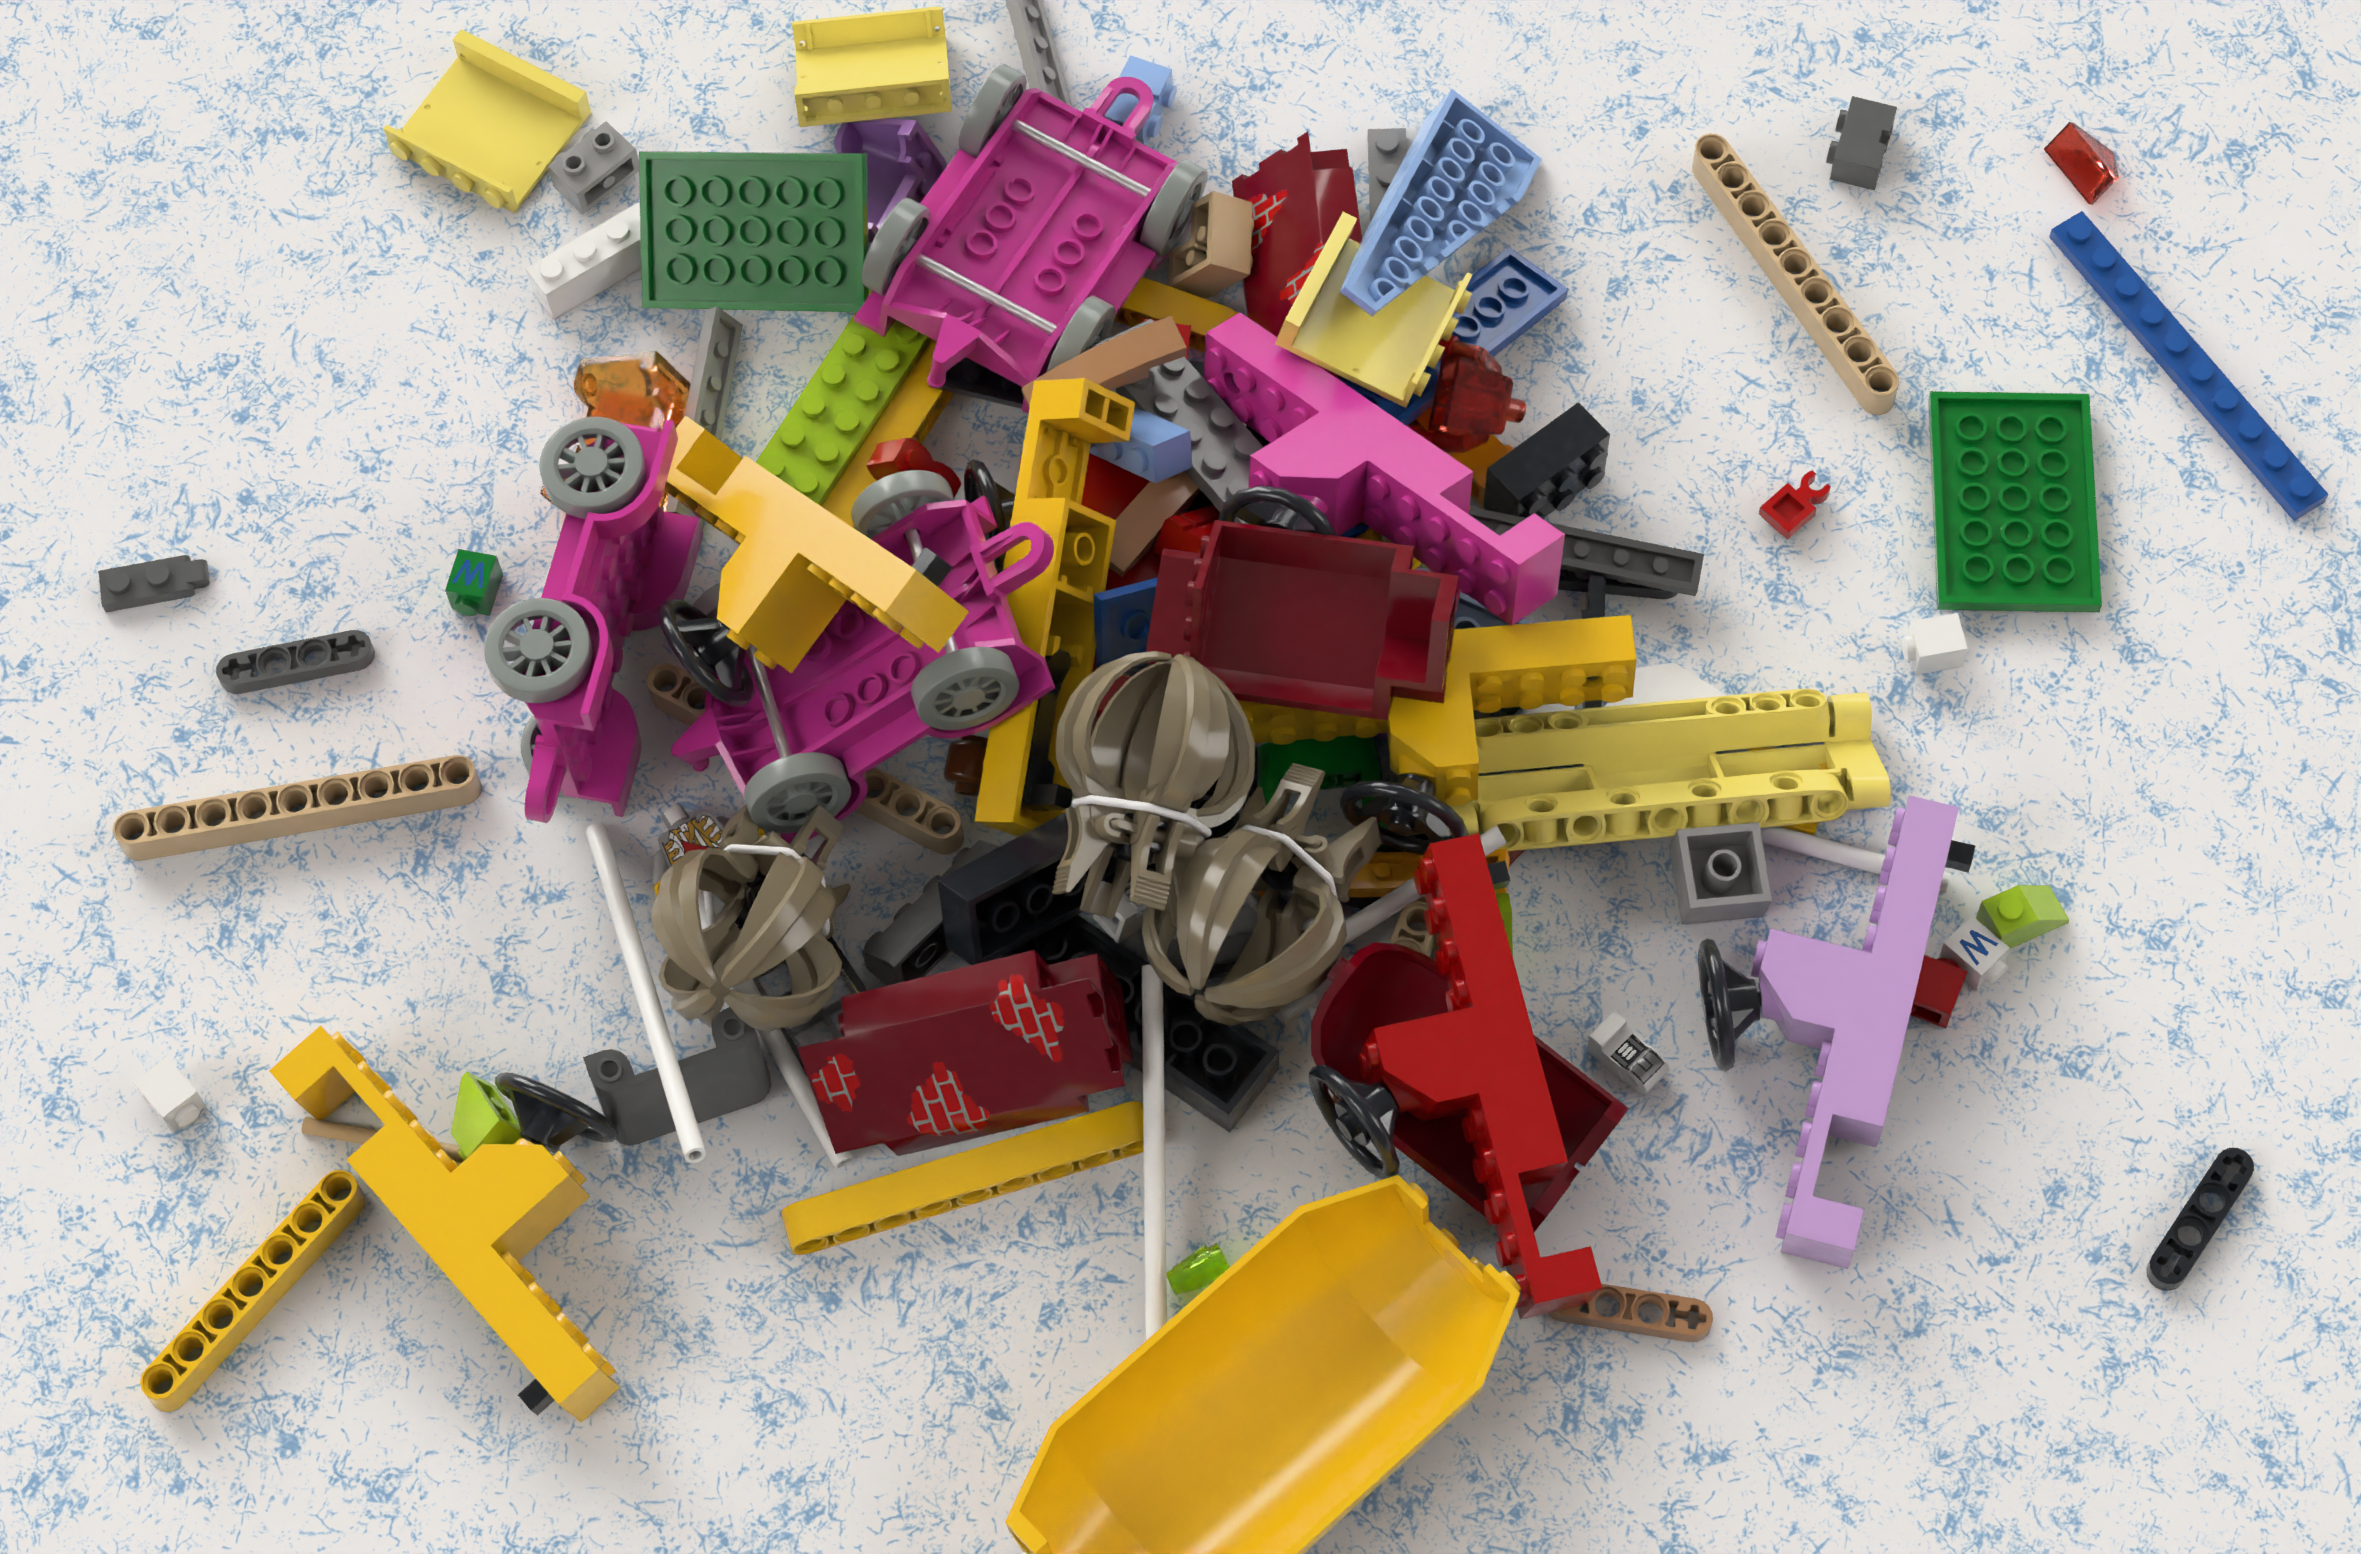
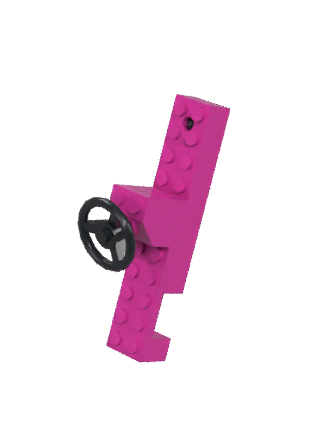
M1241 312L1206 332L1203 378L1241 422L1271 442L1250 456L1249 487L1237 491L1223 503L1218 520L1234 522L1235 518L1238 517L1250 525L1340 536L1363 521L1372 530L1377 531L1394 544L1414 546L1413 557L1427 566L1432 572L1458 575V587L1461 588L1462 593L1470 596L1487 608L1489 612L1497 615L1511 626L1557 596L1565 538L1563 532L1534 513L1499 536L1469 515L1473 471L1317 364L1276 345V336Z

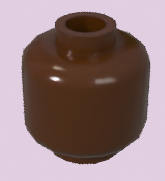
M969 735L950 743L943 774L945 780L955 785L954 792L967 796L979 795L988 738Z

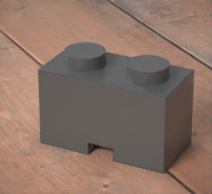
M1852 96L1848 111L1841 109L1837 120L1835 132L1841 133L1839 142L1832 140L1829 147L1826 163L1833 164L1830 180L1875 190L1883 163L1882 159L1884 153H1886L1897 111L1896 106Z

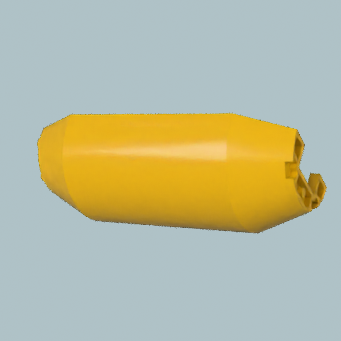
M1399 1175L1301 1205L1050 1425L1005 1521L1006 1526L1020 1549L1026 1554H1304L1479 1396L1519 1300L1520 1286L1508 1272L1502 1270L1499 1273L1490 1263L1485 1267L1475 1257L1469 1260L1459 1250L1460 1244L1451 1232L1445 1228L1439 1230L1429 1221V1199L1425 1192L1414 1182L1408 1185Z

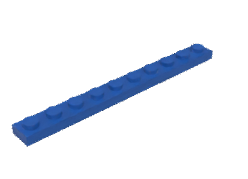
M2083 211L2051 229L2049 238L2293 521L2326 502L2329 494Z

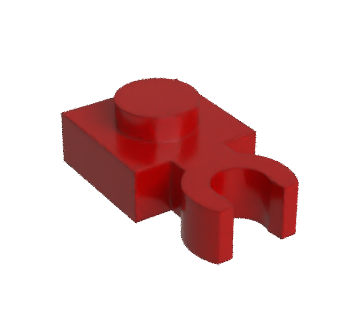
M1813 470L1803 475L1800 487L1797 490L1787 483L1760 506L1759 515L1787 540L1815 516L1817 508L1814 505L1823 503L1829 496L1831 489L1829 484H1826L1820 490H1813L1809 487L1815 481L1816 473Z

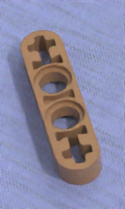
M1601 1284L1602 1290L1588 1302L1587 1313L1581 1312L1582 1306L1548 1313L1553 1319L1561 1322L1685 1342L1703 1340L1709 1334L1713 1322V1313L1704 1301ZM1601 1297H1611L1617 1301L1619 1311L1611 1317H1604L1596 1311L1595 1302ZM1651 1303L1658 1306L1662 1312V1318L1654 1324L1643 1322L1638 1316V1309L1642 1305ZM1670 1307L1676 1308L1674 1317L1688 1318L1689 1312L1698 1313V1320L1705 1322L1698 1323L1696 1329L1688 1328V1321L1674 1318L1673 1327L1666 1326L1669 1320Z

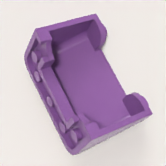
M884 118L842 123L835 136L834 144L837 153H867L869 251L879 228L896 204L905 198H911L921 203L947 167V163L917 120Z

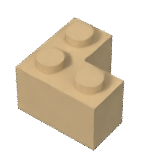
M1212 191L1192 203L1191 240L1169 252L1168 286L1208 299L1249 276L1253 264V257L1251 255V234L1254 228L1252 202Z

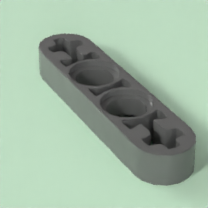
M349 630L232 653L219 661L216 667V674L222 687L227 692L243 694L360 671L372 663L375 657V650L366 633L359 630ZM359 644V655L351 656L352 646ZM332 648H337L339 660L335 661ZM321 650L326 653V658L320 665L309 666L305 663V658L312 651ZM282 658L286 661L285 668L277 674H270L265 671L267 663L272 659ZM255 663H256L257 670H258V672H259V674H260L259 676H256V677H255L254 674H253V672H254L255 670H254V668H253V666H252V664H255ZM240 668L242 672L239 673V679L232 680L230 676L233 675V669Z

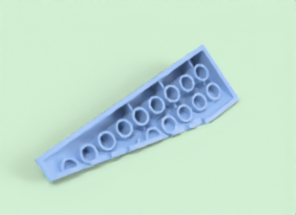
M1451 89L1428 115L1366 230L1340 292L1369 315L1374 316L1516 205L1523 198L1542 159L1460 94Z

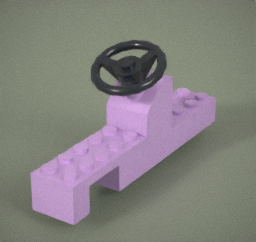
M1910 795L1905 809L1897 807L1888 840V845L1896 847H1887L1878 882L1886 885V887L1878 885L1869 922L1875 923L1877 926H1868L1862 950L1770 928L1768 940L1758 941L1751 976L1758 978L1756 988L1754 979H1748L1722 960L1714 940L1707 938L1699 945L1698 968L1703 1012L1713 1059L1720 1071L1727 1072L1734 1067L1735 1040L1754 1021L1760 1020V1013L1761 1017L1776 1022L1787 1041L1821 1049L1814 1076L1821 1077L1822 1082L1813 1080L1805 1116L1813 1119L1812 1123L1803 1122L1795 1153L1796 1157L1803 1158L1802 1163H1793L1785 1197L1793 1198L1792 1204L1784 1202L1775 1236L1776 1238L1783 1239L1781 1248L1783 1253L1848 1269L1864 1209L1813 1196L1827 1135L1877 1148L1885 1124L1944 869L1947 867L1969 873L1976 846L1952 840L1959 807Z

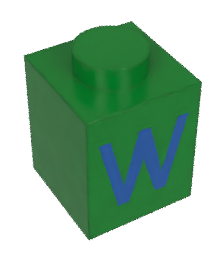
M458 549L445 589L452 609L466 616H475L477 614L491 615L503 577L497 556Z

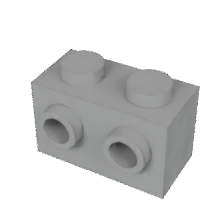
M606 121L597 129L588 131L582 140L567 152L565 151L557 155L548 166L553 187L584 215L639 172V159L636 148Z

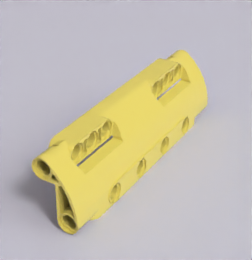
M1795 689L1475 719L1479 773L1583 764V767L1478 776V800L1469 801L1464 805L1448 806L1464 820L1468 835L1478 833L1481 835L1492 827L1497 826L1507 841L1499 849L1516 851L1671 837L1675 835L1678 829L1759 822L1760 828L1831 821L1838 819L1848 810L1889 807L1891 788L1888 774L1870 739L1872 710L1868 694L1862 692L1830 695L1826 700V696L1818 690ZM1824 742L1822 745L1716 754V751ZM1827 763V769L1820 770L1821 765L1819 764Z

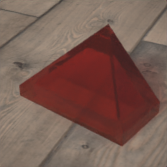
M2069 122L2044 148L2045 152L2090 205H2093L2119 178L2114 152L2074 122Z

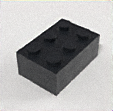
M1579 402L1487 468L1483 508L1528 518L1535 513L1542 519H1545L1554 510L1562 511L1570 505L1576 494L1584 488L1592 489L1605 476L1610 433Z

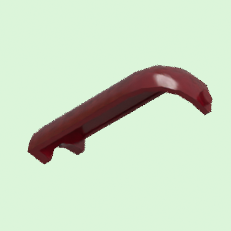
M1374 942L1359 949L1349 961L1341 957L1327 975V978L1332 983L1323 994L1311 1021V1054L1316 1066L1326 1064L1340 1072L1346 1079L1370 1083L1369 1078L1364 1079L1361 1075L1358 1054L1362 1053V1047L1373 1028L1449 1012L1446 1003V991H1450L1446 975L1441 976L1439 974L1436 961L1429 956L1399 944ZM1534 1035L1568 1163L1553 1180L1522 1187L1533 1231L1535 1232L1580 1171L1574 1167L1575 1164L1578 1162L1583 1167L1586 1166L1629 1108ZM1327 1086V1088L1331 1091V1093H1332L1339 1101H1341V1100L1332 1092V1090ZM1408 1111L1400 1112V1116L1396 1118L1392 1141L1394 1146L1486 1218L1484 1200H1488L1484 1183L1478 1184L1473 1170V1159L1477 1158L1473 1142L1468 1143L1466 1141L1462 1128V1118L1466 1117V1114L1460 1113L1422 1121Z

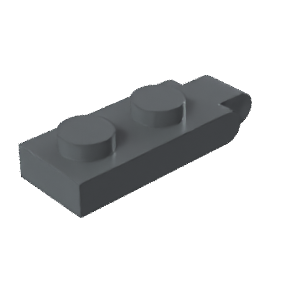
M187 555L98 571L101 603L105 612L188 598L195 594L194 589L204 588L210 584L207 561L203 559L191 561V558Z

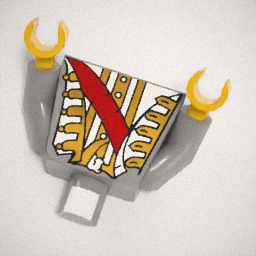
M679 804L670 807L663 813L662 820L669 830L657 838L660 850L653 856L652 884L656 896L659 893L662 875L686 852L699 849L706 850L708 847L719 848V843L722 840V831H724L729 818L724 816L715 818L708 810H703L690 818L684 807ZM758 827L760 839L763 835H767V833Z

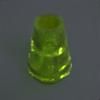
M1205 1243L1171 1270L1167 1271L1166 1277L1177 1296L1183 1292L1187 1293L1208 1287L1229 1268V1265L1218 1243L1209 1247Z

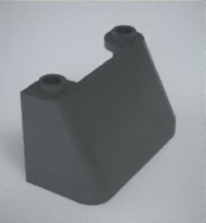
M730 1007L719 1012L713 1019L711 1029L716 1048L678 1060L697 1124L757 1104L766 1098L771 1089V1077L756 1029L742 1021ZM613 1049L602 1050L583 1057L602 1112L618 1130V1138L616 1140L619 1143L628 1146L637 1145L676 1131L658 1068L634 1075L627 1056Z

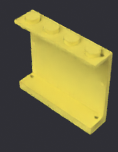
M942 6L792 22L797 72V86H794V95L799 127L952 112Z
M461 29L453 39L458 56L454 63L402 129L398 128L396 130L386 125L383 130L389 144V149L399 159L405 161L410 159L421 165L430 175L436 177L441 175L451 180L458 189L467 193L472 191L482 196L491 206L498 209L503 207L516 213L548 171V166L564 150L591 114L586 91Z
M1343 212L1291 307L1275 344L1406 408L1413 393L1421 397L1431 376L1424 371L1427 366L1435 369L1445 347L1439 345L1441 339L1449 341L1459 321L1452 317L1454 312L1463 314L1472 293L1467 291L1466 288L1472 274L1467 272L1463 281H1459L1455 290L1427 276H1423L1374 316H1371L1340 292L1360 243L1349 239L1357 218Z

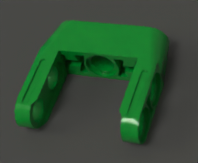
M1356 735L1338 736L1330 741L1302 739L1295 740L1293 743L1286 745L1268 742L1262 744L1257 749L1258 787L1263 789L1266 805L1273 797L1281 779H1283L1285 773L1292 766V763L1324 771L1325 775L1319 790L1347 788L1360 781H1382L1380 762L1373 737L1360 738ZM1375 797L1363 798L1362 807L1369 803L1371 800H1373ZM1383 822L1377 823L1383 826L1384 828L1388 829V826H1386ZM1381 843L1375 852L1389 851V846Z

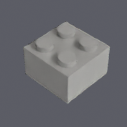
M1759 822L1678 829L1669 849L1682 924L1764 916L1772 902V895Z

